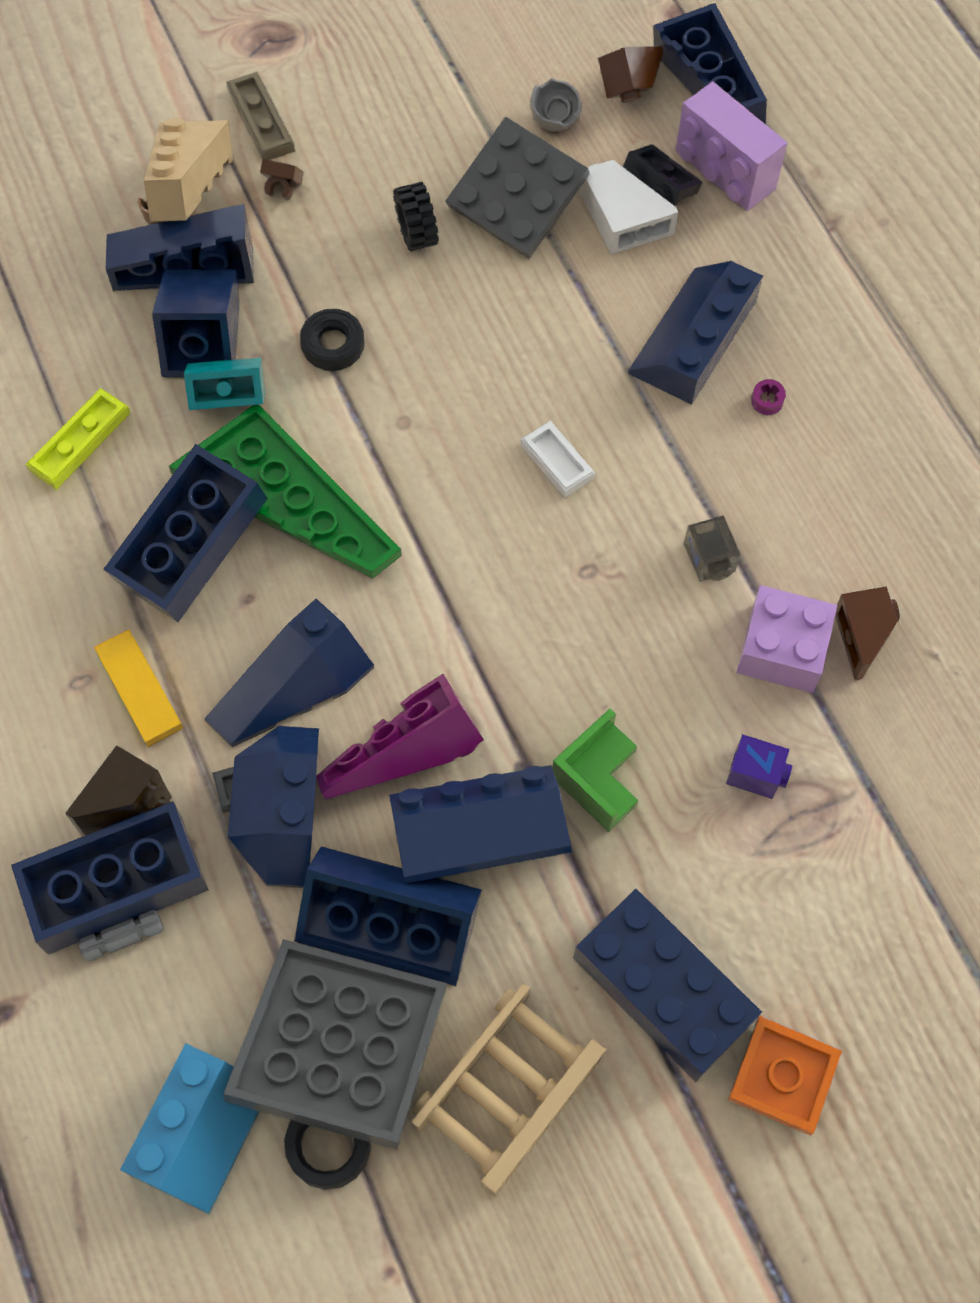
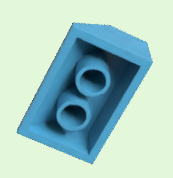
M185 1043L120 1170L210 1214L260 1112L224 1101L223 1094L234 1066Z

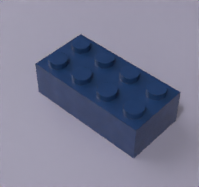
M195 444L103 570L118 584L176 622H179L268 498L256 481Z
M174 801L11 865L35 942L48 955L79 943V940L93 933L95 936L99 935L103 929L131 918L136 920L143 913L151 910H161L209 890L184 821Z
M637 889L631 892L575 948L573 959L695 1082L708 1071L762 1013L734 983Z

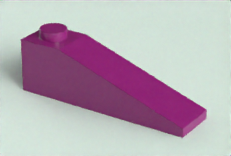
M441 674L402 701L400 704L404 710L393 720L387 722L382 719L373 726L375 731L364 745L361 743L351 745L316 776L321 794L325 799L450 763L458 757L469 755L476 749L479 743L484 741L475 722L444 674Z

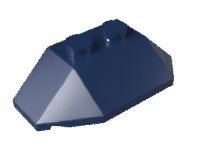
M278 726L234 757L228 840L259 875L266 886L304 888L306 871L310 865L319 728Z

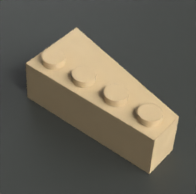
M170 118L159 123L144 177L150 222L187 220L202 201L201 194L209 192L213 187L212 179L220 177L224 172L223 165H229L233 161L228 120L185 122L181 118Z

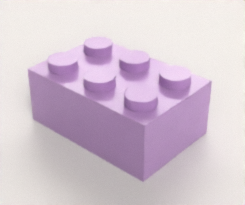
M712 81L683 103L675 151L679 153L684 161L691 163L708 181L713 182L722 189L733 202L738 203L748 211L776 190L788 142Z

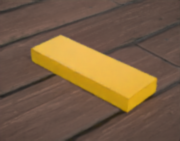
M129 629L94 647L147 747L183 729L182 723Z

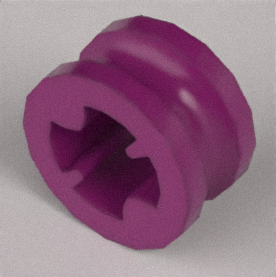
M772 379L758 382L754 387L751 397L753 408L764 415L778 413L782 409L786 397L783 385ZM764 392H767V396L770 393L774 394V403H770L769 399L767 403L761 400L762 394Z

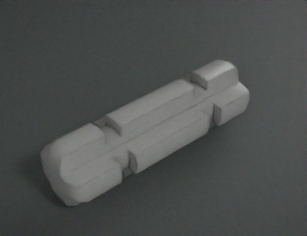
M151 910L139 915L138 920L131 918L100 931L101 935L95 936L93 933L79 940V948L83 958L86 961H92L102 957L105 951L112 953L142 941L141 937L144 935L149 938L163 931V924L159 914L155 910Z

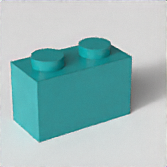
M261 358L187 364L184 380L189 410L260 405L264 403L265 386Z

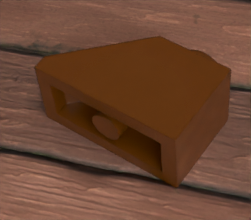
M624 47L599 57L598 61L607 99L621 98V103L631 102L641 98L640 92L653 88L664 54L663 47Z
M887 586L841 594L837 602L835 617L855 680L863 679L899 621L898 604L895 599L890 598Z

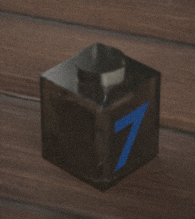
M724 515L688 525L683 544L699 582L708 579L719 581L732 575L736 570L741 554Z

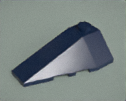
M315 599L281 630L204 719L231 747H234L276 727L278 722L297 713L302 715L312 710V706L331 697L336 699L346 694L374 668V664L345 624L318 599Z

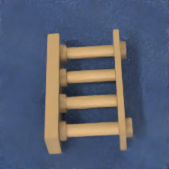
M525 983L516 992L510 988L495 1006L499 1014L436 1092L432 1095L429 1091H426L411 1110L415 1115V1118L411 1121L412 1127L419 1134L428 1122L432 1123L482 1166L480 1171L485 1174V1177L481 1181V1186L493 1197H496L606 1052V1049L593 1038L585 1048L579 1043L575 1046L525 1006L524 1003L530 994V987ZM512 1018L565 1060L563 1065L568 1070L559 1082L553 1078L548 1081L497 1039V1036ZM485 1052L537 1094L536 1100L541 1105L531 1118L525 1113L522 1116L469 1073ZM457 1086L510 1130L508 1135L513 1138V1141L503 1153L497 1148L492 1151L441 1108Z

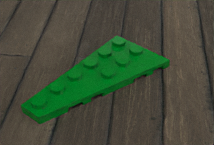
M252 405L198 444V446L259 484L268 499L255 515V518L372 579L402 556L401 548L260 405ZM189 452L169 465L171 474H174Z

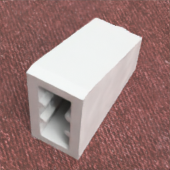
M614 160L593 164L588 167L590 175L580 187L579 193L611 255L675 234L678 211L674 205Z

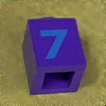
M742 734L734 754L726 784L773 799L778 787L786 788L793 766L786 763L790 749Z

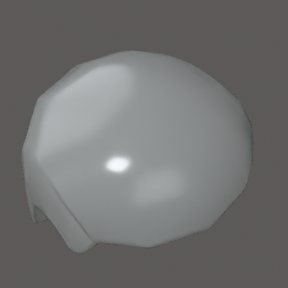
M551 78L546 83L540 86L536 85L533 88L530 109L534 121L542 129L549 132H560L570 128L578 121L582 102L579 92L570 83Z

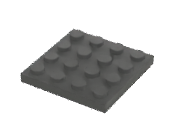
M283 939L223 1094L224 1101L398 1150L446 993L447 983Z

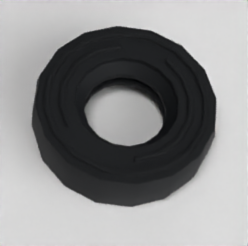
M324 309L312 314L304 322L300 331L301 349L307 361L316 368L326 371L342 370L350 367L360 358L364 350V330L358 319L351 313L341 309ZM337 330L345 335L346 341L337 349H326L320 345L319 338L326 331Z

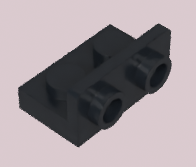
M653 144L630 151L623 164V168L675 207L678 201L697 194L703 183Z

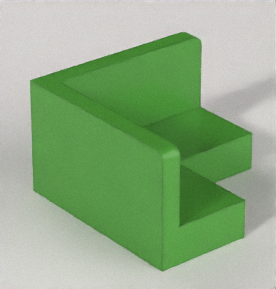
M608 709L553 760L552 766L557 783L608 832L638 804V799L612 776L637 749V745L614 725L616 713L612 709Z

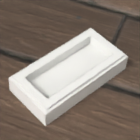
M551 421L521 439V447L564 498L594 480L595 472Z

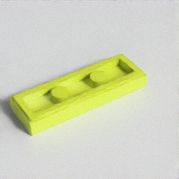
M100 388L26 463L28 470L57 490L130 414L129 407Z

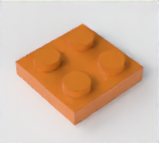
M759 1016L728 1100L811 1136L815 1132L842 1051Z

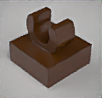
M262 159L260 173L268 178L264 185L265 193L273 196L274 187L277 184H283L282 197L290 200L293 195L291 184L301 186L304 172L295 165Z

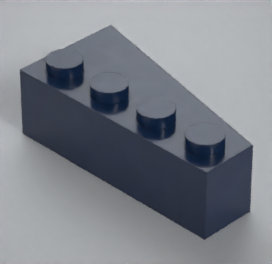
M716 3L653 25L654 46L663 47L662 63L693 95L713 81L766 124L767 99Z
M240 204L191 215L187 220L164 221L107 234L106 272L112 290L159 289L164 269H236L238 284L254 283L253 245L245 205Z

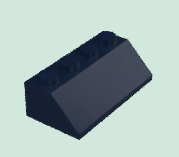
M733 261L695 268L629 368L628 374L692 405L757 302L763 275Z
M551 765L542 767L530 766L524 770L510 773H492L482 778L460 782L449 781L439 786L422 789L410 788L400 793L389 794L405 884L572 852L560 789Z
M321 846L306 871L294 942L457 986L474 927L482 889L441 878L405 884L403 870L400 867Z

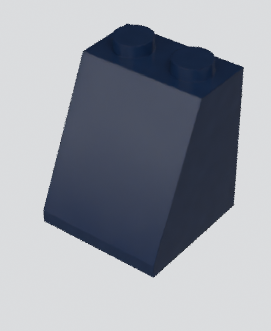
M164 269L152 311L161 377H184L188 363L236 360L240 303L236 269Z

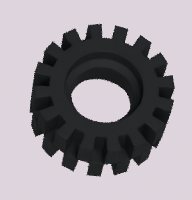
M423 182L394 188L395 211L398 215V224H400V231L404 236L407 249L412 252L438 245L437 220L433 213L434 208L430 202L429 192L427 193V188Z

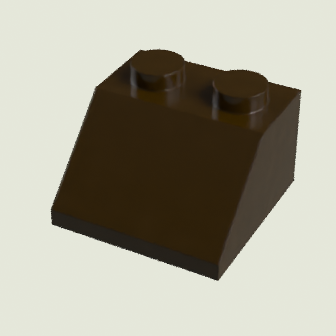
M116 745L65 814L83 837L170 803L172 796L157 769Z

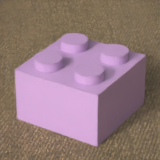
M760 585L752 606L736 673L813 693L822 676L837 605Z

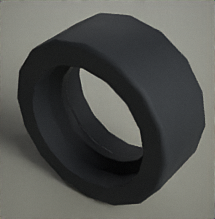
M292 1120L289 1122L284 1138L285 1157L293 1172L309 1186L323 1190L342 1188L355 1180L367 1165L371 1144L370 1142L354 1138L352 1156L345 1165L337 1170L326 1172L314 1169L304 1158L301 1144L304 1132L310 1125Z

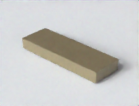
M258 72L227 81L228 91L261 158L271 160L294 152V142Z

